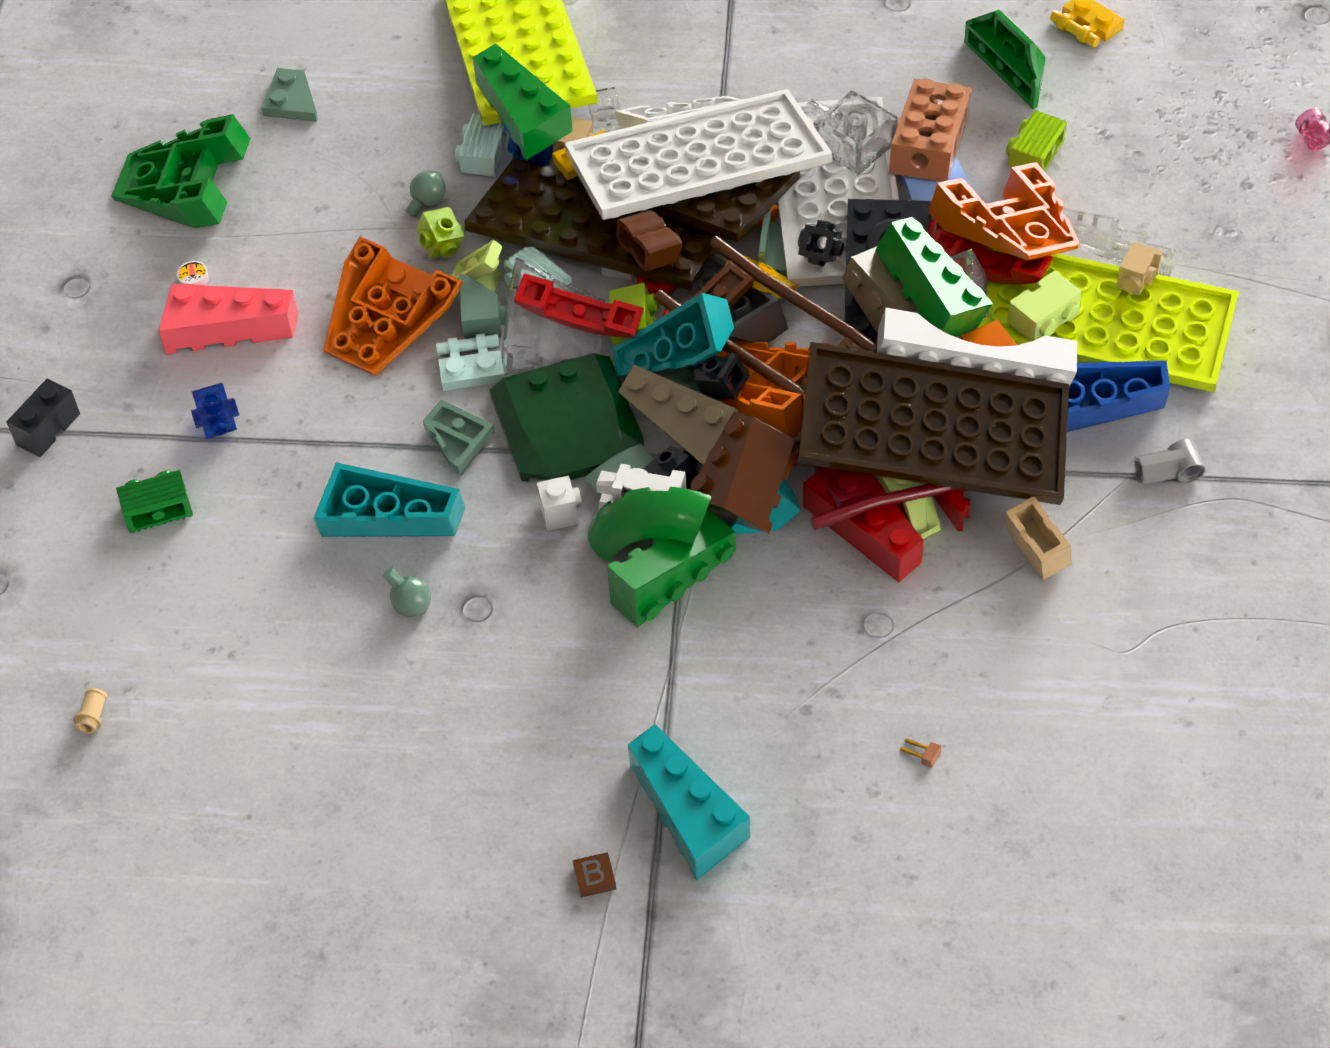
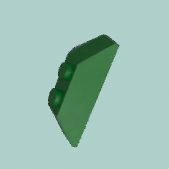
M999 9L967 20L964 43L1032 109L1038 106L1046 58L1037 45Z

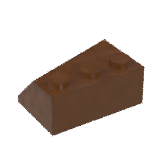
M734 412L732 418L726 423L716 445L710 450L708 458L699 474L693 479L690 490L712 496L707 509L720 519L770 534L773 525L769 521L772 508H778L781 496L778 494L781 482L789 476L799 442L755 417Z

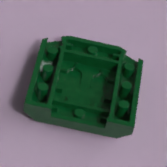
M591 353L502 378L489 390L492 404L521 481L528 482V477L550 480L568 475L571 481L587 476L601 464L632 446L641 443L644 447V438L630 404L618 392L622 385L609 356Z

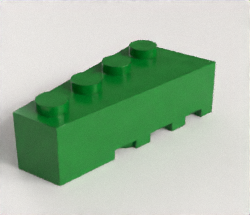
M495 43L472 57L477 86L490 106L494 107L498 113L501 123L506 125L510 132V137L520 147L521 154L525 160L533 157L573 131L570 105Z
M913 217L891 222L875 251L892 278L901 281L904 286L901 292L906 300H913L918 308L916 313L933 326L954 337L977 329L993 302L965 274L963 268L950 258L943 250V247L923 229L921 223Z
M707 509L692 545L672 539L654 538L652 546L647 550L642 551L638 547L628 553L629 560L620 564L615 560L608 564L610 603L637 628L644 622L653 620L662 608L671 601L680 599L690 586L695 582L703 581L713 568L721 562H727L736 551L735 531Z

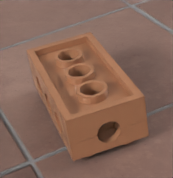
M914 78L891 143L890 174L938 182L949 180L969 117L971 87H965L957 83L946 84L934 82L931 79ZM935 99H940V100H943V101H942V103H940V102L936 101Z

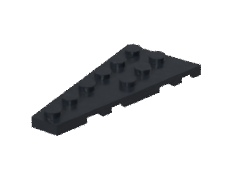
M848 199L846 268L852 256L865 251L866 238L870 230L881 221L887 219L902 220L913 217L921 223L923 229L928 233L933 219L928 212L931 201ZM845 284L844 321L877 344L878 333Z

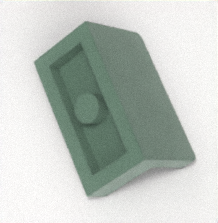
M770 209L763 217L759 262L772 267L776 272L786 276L780 224L771 223Z

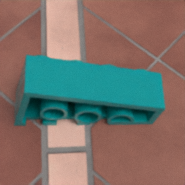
M336 462L314 515V521L321 537L455 536L465 511V505L460 490L457 488Z
M656 724L652 725L628 744L630 767L648 798L654 803L663 824L672 834L681 855L685 857L690 865V870L696 881L750 838V816Z

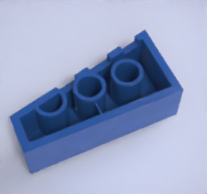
M1167 361L1077 363V373L1069 387L1067 432L1165 408L1170 390Z

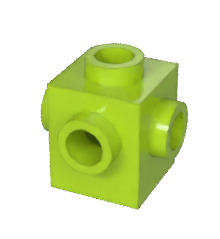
M450 207L423 212L416 228L420 245L426 249L430 259L441 256L443 258L453 256L458 252L465 236L462 224L457 222Z

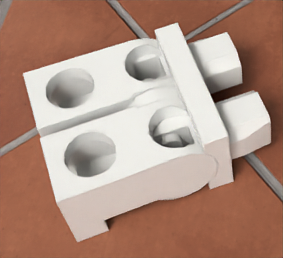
M621 464L617 473L601 471L596 483L597 492L602 493L598 510L608 501L614 502L624 497L625 492L649 487L651 491H668L669 487L686 489V474L683 471L672 470L670 476L650 474L641 468L631 469V466Z

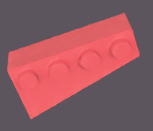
M172 284L158 331L167 355L175 354L177 349L191 347L192 351L204 350L205 345L223 343L224 347L234 346L237 342L248 339L256 343L293 338L299 314L293 290Z

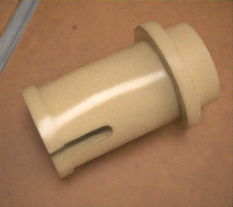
M98 688L86 689L80 712L74 716L75 728L79 732L93 734L101 727L100 715L107 698V694L103 690Z

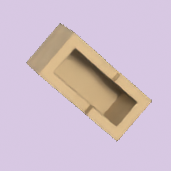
M1031 497L1005 512L1007 532L1042 580L1072 565L1071 545L1058 527L1052 524L1049 515L1035 497Z

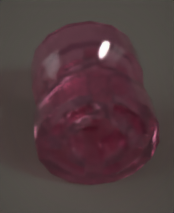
M1318 108L1306 110L1300 114L1295 122V127L1304 136V141L1311 150H1320L1330 144V124L1326 123V116Z

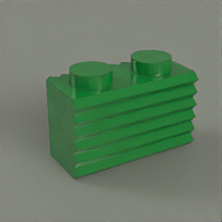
M180 469L176 471H162L155 477L141 481L137 479L130 480L125 485L116 487L122 514L129 533L140 532L141 529L146 530L148 527L153 528L161 523L166 524L167 522L178 521L180 518L185 519L186 516L191 517L193 515Z

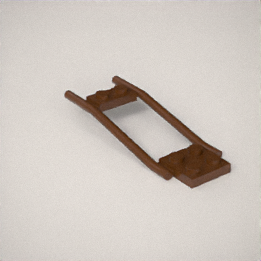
M718 236L711 240L710 246L728 259L729 262L692 298L700 293H705L727 299L730 309L754 285L753 282L757 281L843 335L845 338L837 346L877 352V344L859 330L766 273ZM659 290L654 296V300L669 312L681 306L663 290ZM728 339L722 348L724 352L729 355L731 353L737 354L744 365L780 389L801 394L803 404L805 378L802 380V384L798 385Z

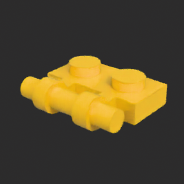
M1070 0L1063 6L1062 13L1054 10L1050 15V20L1056 23L1058 29L1063 32H1070L1076 36L1077 41L1082 44H1089L1093 48L1099 44L1100 39L1105 42L1124 27L1125 21L1124 18L1095 0Z

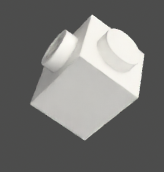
M569 475L537 482L539 504L546 530L551 531L578 525L577 507L582 506L579 488H572Z

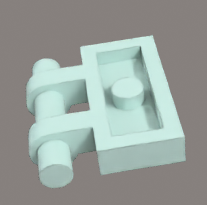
M485 333L476 334L475 338L457 340V337L448 338V342L436 343L438 356L446 354L451 356V358L438 359L443 391L494 384L505 377L500 350L490 352L487 350V348L499 347L498 334L485 336ZM478 350L477 354L460 356L459 353Z

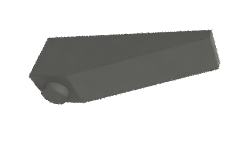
M717 255L712 257L696 283L699 291L727 262ZM751 287L730 308L734 325L730 336L752 342H768L776 339L778 335L789 329L780 300L770 292H760Z

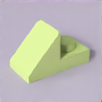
M493 239L457 262L452 277L459 279V274H466L495 292L502 272L497 268L500 262L498 257L502 246Z

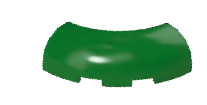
M649 487L625 492L624 497L614 502L608 501L596 513L588 528V541L596 554L611 563L614 556L622 548L640 540L663 538L692 545L712 496L678 487H669L668 491H651Z

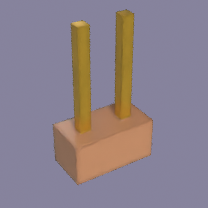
M907 738L905 742L926 749L925 753L922 755L900 747L901 751L922 758V764L931 768L941 753V745L931 742L929 746Z

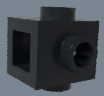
M817 220V224H805V228L801 230L798 238V246L800 247L798 255L808 257V263L825 266L826 262L836 261V257H840L844 249L845 240L841 239L843 231L834 229L835 223L824 220ZM822 237H827L825 248L820 245Z
M671 445L666 450L660 452L652 462L643 468L650 474L670 476L672 470L683 471L686 474V489H690L693 479L698 475L695 468L698 464L695 458L686 450L681 452Z

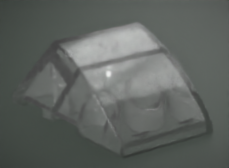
M516 257L506 303L502 346L504 375L530 371L591 353L601 354L603 335L581 331L543 318L515 304L514 298L523 274L526 273L553 281L554 288L603 302L605 300L571 283L567 285L550 277V273L544 270L540 272L524 264V260Z

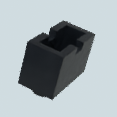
M47 378L6 423L17 446L41 457L56 441L55 435L60 430L65 431L80 415V411L72 390Z

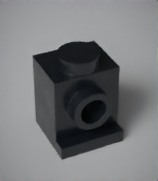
M731 353L729 357L712 356L705 360L703 364L697 365L694 370V381L704 395L712 398L736 400L750 376L735 353Z

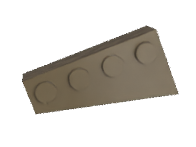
M876 246L852 256L842 279L878 333V327L885 308L914 313L918 311V308L913 300H906L901 292L904 286L900 280L892 278L875 251Z
M636 365L632 366L618 391L632 406L674 442L689 452L702 465H704L710 450L716 445L722 435L728 420L732 418L734 412L740 413L734 407Z

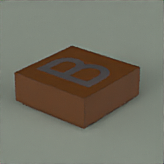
M608 852L573 860L581 898L617 890Z

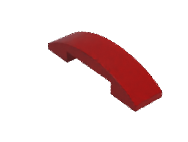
M938 228L933 236V239L943 247V250L950 258L963 268L966 275L994 283L1022 285L1039 282L1053 261V256L1051 255L1025 260L1011 254L968 244L966 238L946 232L941 228Z
M526 273L523 274L514 298L515 304L543 318L581 331L611 337L635 338L644 312L643 307L614 299L613 303L609 304L554 288L553 281Z

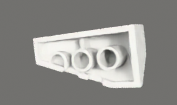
M722 96L693 100V106L689 103L670 102L666 103V108H651L650 105L617 110L615 113L621 128L624 129L742 99Z

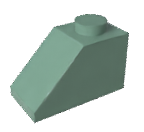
M459 274V280L463 282L460 288V305L464 339L475 338L476 334L485 333V336L498 334V338H501V325H506L505 306L499 307L498 296L495 292L468 275Z

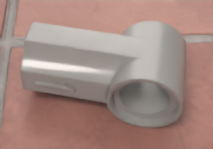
M1190 439L1176 441L1167 450L1135 456L1134 459L1135 474L1138 482L1142 484L1177 478L1183 483H1190L1201 478L1206 471L1194 441Z

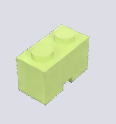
M1055 270L1037 282V290L1031 292L1027 289L1009 303L1007 323L1031 342L1043 336L1052 335L1057 327L1066 321L1073 320L1080 311L1082 291Z

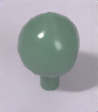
M427 170L420 172L412 179L410 183V196L413 200L405 210L408 214L416 217L423 206L432 207L442 201L446 189L440 172Z
M393 567L384 572L383 577L392 586L390 600L395 611L407 617H414L427 612L431 600V592L426 582L415 576H405L402 578Z

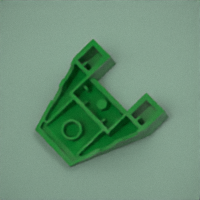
M233 114L207 119L200 122L201 128L187 133L185 129L177 132V138L165 144L159 140L129 153L111 197L115 201L193 228L220 224L227 201L212 182L219 164L243 160L251 138Z

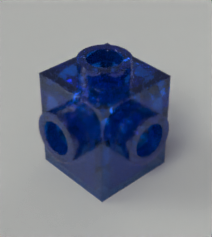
M223 383L191 391L197 408L191 410L196 429L203 427L206 439L237 430L234 417L240 416L234 398H227Z

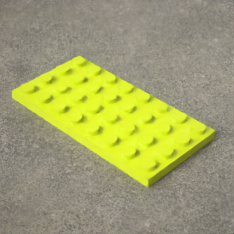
M444 0L483 126L501 123L494 107L490 106L476 84L472 57L495 43L565 100L571 109L598 103L597 93L562 0Z
M1059 253L1051 255L1053 256V261L1043 278L1055 270L1082 291L1078 315L1073 320L1061 324L1050 335L1051 337L1077 341V363L1167 361L1169 383L1215 393L1239 291L1158 274L1154 277L1151 285H1145L1139 296L1116 287L1120 266ZM982 280L980 288L993 304L978 328L998 320L1017 345L1031 342L1007 323L1010 301L1027 289L1031 292L1037 290V282L1012 285Z

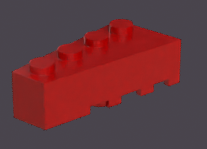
M817 473L803 482V507L814 516L838 508ZM859 473L869 488L871 496L886 493L873 475ZM896 504L877 508L828 526L898 583L922 563L924 540Z

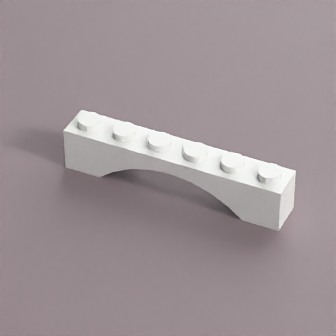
M885 308L878 327L877 353L1069 384V387L1077 373V341L1043 336L1035 341L1016 346L997 347L979 345L943 332L918 313Z

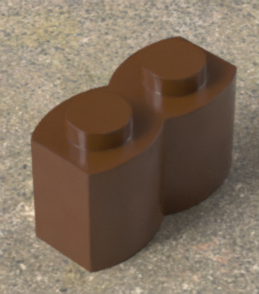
M647 210L617 220L616 238L626 252L632 254L636 263L643 270L650 271L680 260L682 241L679 235L666 227L663 218L654 211Z

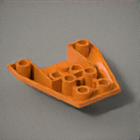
M359 236L344 261L323 351L377 376L448 310L463 282L438 270H435L433 275L396 260L391 257L384 246Z

